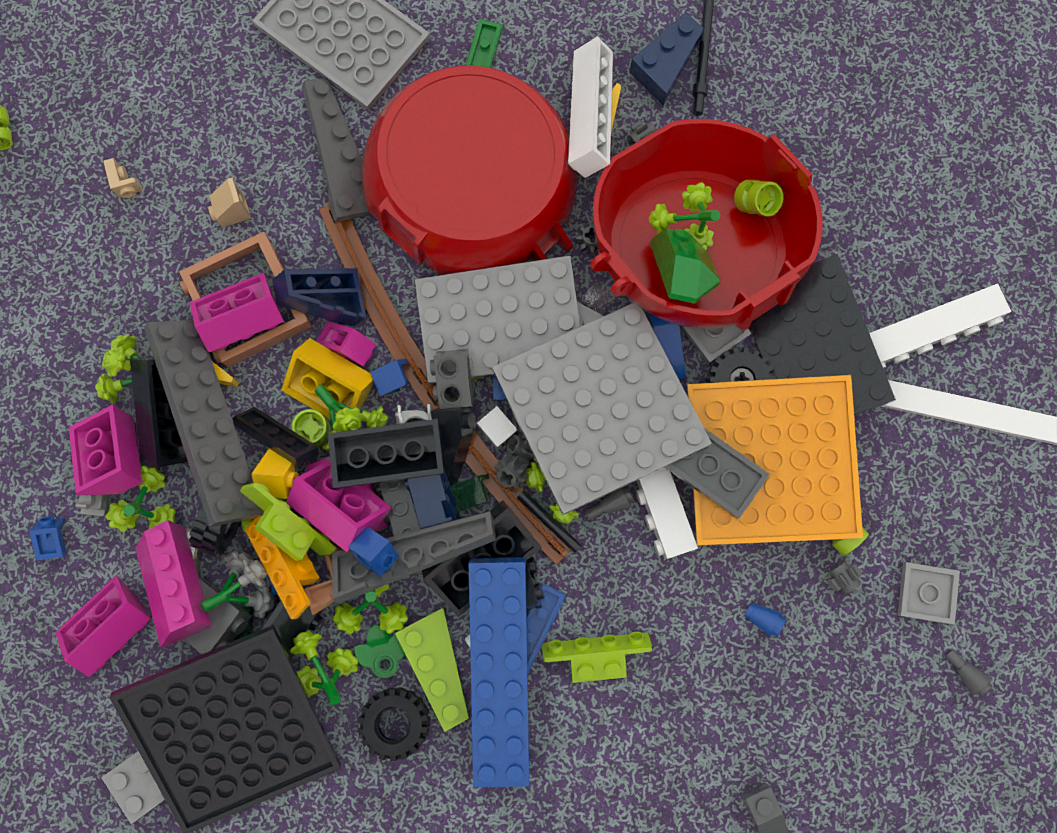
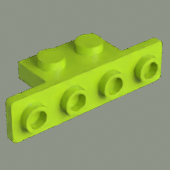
M251 483L241 488V493L265 511L256 524L255 529L295 561L302 560L309 547L321 556L332 554V552L336 551L337 548L330 543V539L326 535L318 533L310 527L309 521L294 514L290 510V506L272 496L266 486L260 483Z
M632 632L616 636L605 635L596 638L580 637L576 640L567 641L552 640L542 644L544 662L571 661L573 683L626 678L625 654L652 651L649 634L646 632Z

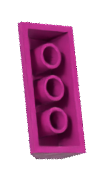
M168 520L144 531L135 549L160 648H165L212 625L208 612L205 613L200 607V603L205 600L185 527Z

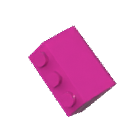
M264 273L190 302L195 328L208 352L222 350L233 342L246 340L255 333L265 329H273L278 324L284 322Z
M112 404L69 427L75 492L77 495L121 494L143 483L132 416Z
M330 460L296 477L286 501L289 506L346 552L350 551L348 546L366 527L374 531L391 510V506L364 485L333 489Z
M116 575L55 633L64 661L90 677L94 672L101 669L113 654L121 650L133 635L142 630L151 618L145 605Z

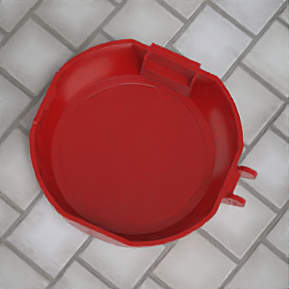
M474 65L453 66L430 72L412 81L396 93L383 108L371 128L362 160V187L366 207L378 220L379 228L419 265L424 262L439 276L525 263L531 257L534 261L547 259L545 254L556 243L564 251L569 252L573 248V244L562 226L569 220L573 210L578 174L568 164L570 135L551 103L534 87L514 75L495 68Z
M687 119L670 122L610 159V165L604 168L597 183L593 204V226L600 254L591 261L590 267L595 272H609L615 282L610 289L614 296L626 295L639 307L664 321L693 328H720L735 325L742 331H745L750 327L753 320L777 304L782 306L788 302L796 284L806 274L817 256L822 237V212L817 192L811 185L812 174L775 134L767 138L750 128L721 120ZM750 179L777 183L783 192L782 206L772 216L741 212L734 202L736 188L741 182ZM703 182L705 187H711V197L713 198V201L707 204L706 211L718 210L720 213L719 220L706 222L708 230L714 233L712 237L713 246L707 247L706 251L710 254L721 281L716 288L702 296L699 301L691 303L668 297L650 245L651 239L657 235V230L651 228L649 217L651 211L656 209L657 204H665L669 213H676L677 215L698 214L700 210L693 213L689 208L683 207L684 199L682 198V193L687 191L688 185H697ZM677 221L676 224H670L668 229H690L691 224L700 225V221Z

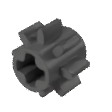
M639 120L630 126L631 134L627 136L628 141L632 146L657 131V129L651 122L643 124Z
M590 222L587 228L580 227L579 232L582 236L576 237V243H582L581 253L586 250L593 256L594 251L598 247L594 226ZM588 236H593L595 242H590Z
M518 431L517 435H512L506 445L507 452L512 454L511 457L518 455L528 465L529 461L534 460V455L524 434Z
M506 454L494 467L495 470L499 471L495 478L505 488L513 486L517 489L529 476V474L524 472L528 465L518 455L509 457Z
M843 561L828 571L832 578L827 580L834 592L841 590L843 594H847L861 585L858 577L863 575L856 563L848 565L846 561Z

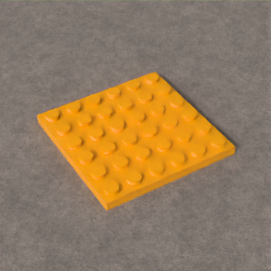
M851 375L687 385L688 398L703 427L770 474L738 520L693 488L697 545L863 538Z

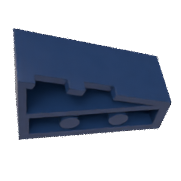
M687 12L681 15L631 60L629 72L663 106L698 46L704 29Z
M357 268L284 269L272 279L276 304L278 306L348 326H355L366 319Z
M445 471L441 475L404 479L407 490L411 491L413 507L417 514L420 529L461 519Z

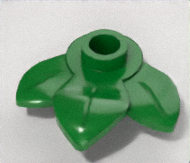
M375 624L368 632L367 645L362 644L354 647L355 657L358 658L362 666L371 668L376 676L389 678L396 673L398 661L405 656V653L396 635L390 637L385 630H381L380 626ZM382 659L389 661L390 665L386 670L381 669L379 666Z

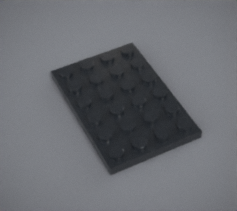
M838 254L813 263L802 279L796 284L787 303L782 306L777 304L751 322L750 326L761 355L768 359L766 362L768 366H773L774 370L771 374L776 379L851 375L854 416L896 401Z

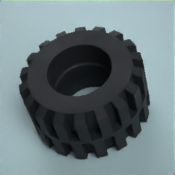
M401 687L388 688L372 696L367 704L363 706L362 714L358 719V723H360L358 734L359 736L362 735L363 740L361 742L364 747L367 745L370 749L368 751L370 754L378 755V759L381 760L390 759V761H397L401 758L403 760L414 754L423 744L429 732V711L427 706H424L422 698H418L415 692L404 690L405 688ZM390 707L402 709L410 719L408 734L399 740L387 738L379 727L380 715Z

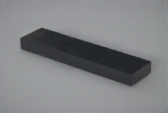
M252 407L233 417L234 426L295 466H299L319 455L317 445L256 407Z

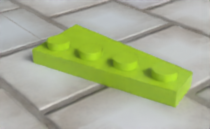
M442 608L396 632L395 635L443 731L446 732L469 719L446 617Z

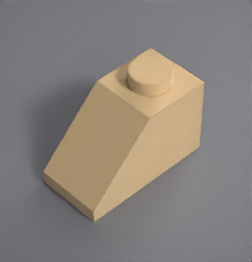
M233 178L227 179L209 196L212 206H208L213 221L217 220L222 228L252 219L245 196Z

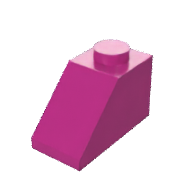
M327 321L316 342L348 361L363 367L371 358L372 351L376 346L374 342L355 329Z

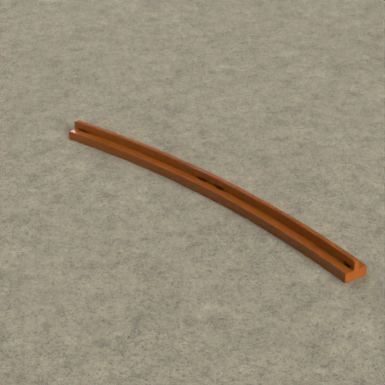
M328 201L327 206L319 209L344 267L357 268L366 311L394 360H408L409 364L403 366L402 369L406 379L425 408L427 409V404L431 405V410L439 408V402H435V406L427 394L429 393L434 400L433 386H437V383H428L425 358L416 346L384 290L351 219L338 221L334 224L331 216L330 202ZM413 372L416 373V375L418 376V378H419L420 381L422 382V385H421V383L419 382V380L417 379V377L415 376V374H414ZM474 430L465 458L466 464L498 503L502 500L505 501L540 544L541 550L557 565L571 549L517 499L523 491L520 486L517 489L513 486L505 488L499 483L498 479L495 478L499 471L494 469L499 461ZM548 542H550V543L560 552V554H558V553L548 544Z

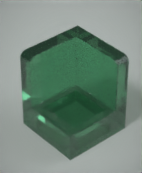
M488 474L479 475L451 486L459 512L488 501L482 481L490 479Z

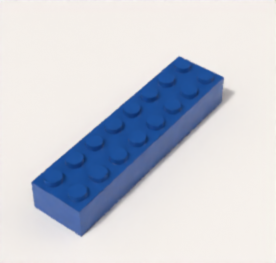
M526 557L471 558L469 561L473 787L529 786Z

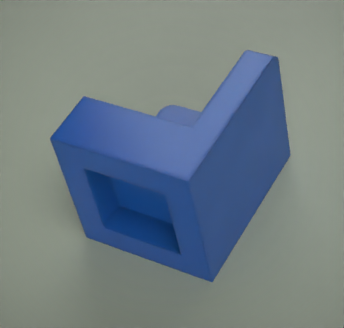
M398 359L371 371L380 396L400 391L401 387L408 384L402 369L403 366L409 364L407 359Z

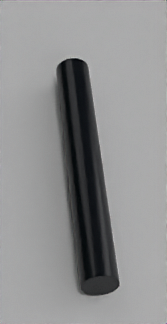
M523 490L517 499L576 553L582 545Z

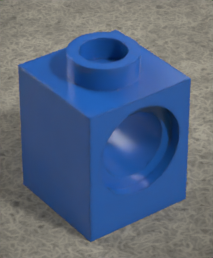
M366 527L348 546L356 560L379 577L399 557L390 541L369 527Z

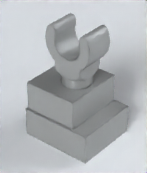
M111 494L79 496L78 504L75 506L81 509L80 514L105 517L108 513Z

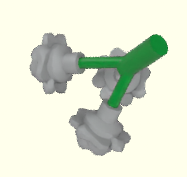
M242 550L238 552L232 551L231 555H226L224 558L227 562L225 564L226 567L230 569L228 580L219 593L201 602L200 607L206 613L223 602L245 603L246 606L253 607L255 617L264 618L266 612H270L275 605V597L269 592V588L264 581L267 577V572L260 561L252 560L250 554ZM238 578V582L232 585L234 579ZM249 583L260 586L254 596H229L239 587H245Z

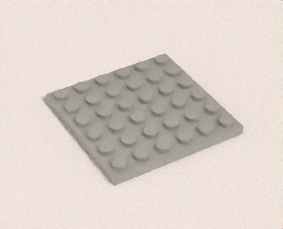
M636 303L625 306L492 367L496 379L562 515L712 444L645 313Z

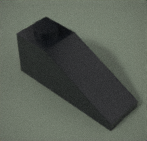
M472 406L431 410V419H438L442 424L445 472L450 487L458 482L474 434L475 416L472 413Z

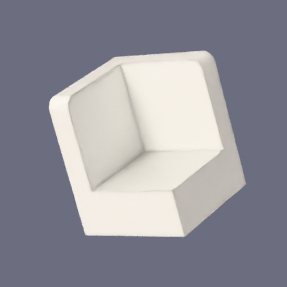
M497 406L477 422L478 428L497 450L502 447V443L517 431L516 427Z

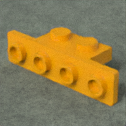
M260 515L246 528V533L291 619H297L310 605V600L302 586L312 585L320 577L307 553L302 560L295 561L255 529L262 516Z

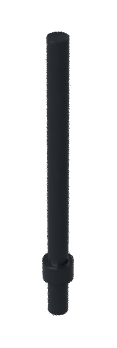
M704 0L702 27L704 29L700 38L696 83L693 85L692 93L693 97H695L693 114L696 116L703 115L704 98L707 97L708 93L706 78L714 0Z

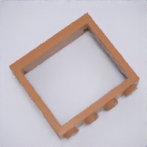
M262 232L179 271L183 279L180 281V285L187 296L190 295L193 301L202 298L194 280L259 249L262 250L275 277L284 268L270 239L265 232ZM291 309L295 319L229 351L224 348L222 350H214L212 353L218 363L222 362L227 367H230L311 328L312 325L306 313Z

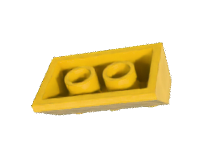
M309 338L293 351L281 391L330 419L329 408L314 392L318 386L323 385L337 402L351 408L357 407L360 410L371 392L374 380L371 373Z

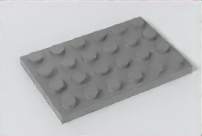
M270 0L252 20L256 28L319 75L327 78L330 83L368 111L430 39L429 32L385 0Z
M571 256L415 279L428 383L430 384L436 383V375L432 376L430 371V360L433 359L436 352L468 349L472 378L494 375L493 366L581 327ZM445 360L443 362V366L447 371L454 372L457 370V366L452 360Z

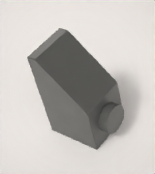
M764 782L740 793L757 833H788L783 812L769 785Z

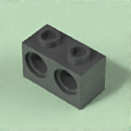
M469 350L436 352L433 359L430 360L431 375H436L437 386H433L434 401L439 402L440 409L471 407L474 403ZM445 360H452L456 364L457 370L454 372L447 371L443 366V362ZM450 386L456 387L460 392V396L452 398L447 394L446 389Z

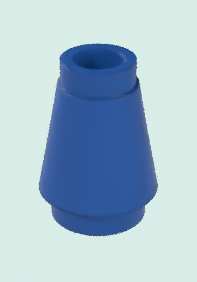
M752 602L744 617L748 618L768 636L772 634L775 637H778L787 620L786 617L781 615L782 612Z

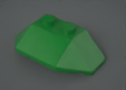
M665 228L651 239L650 245L669 298L696 303L702 296L708 294L719 285L721 280L710 254L687 231Z

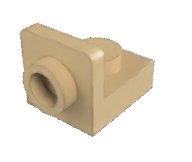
M114 158L103 161L110 189L118 197L130 198L135 196L136 192L143 191L142 185L134 177L129 178L125 167L120 166Z

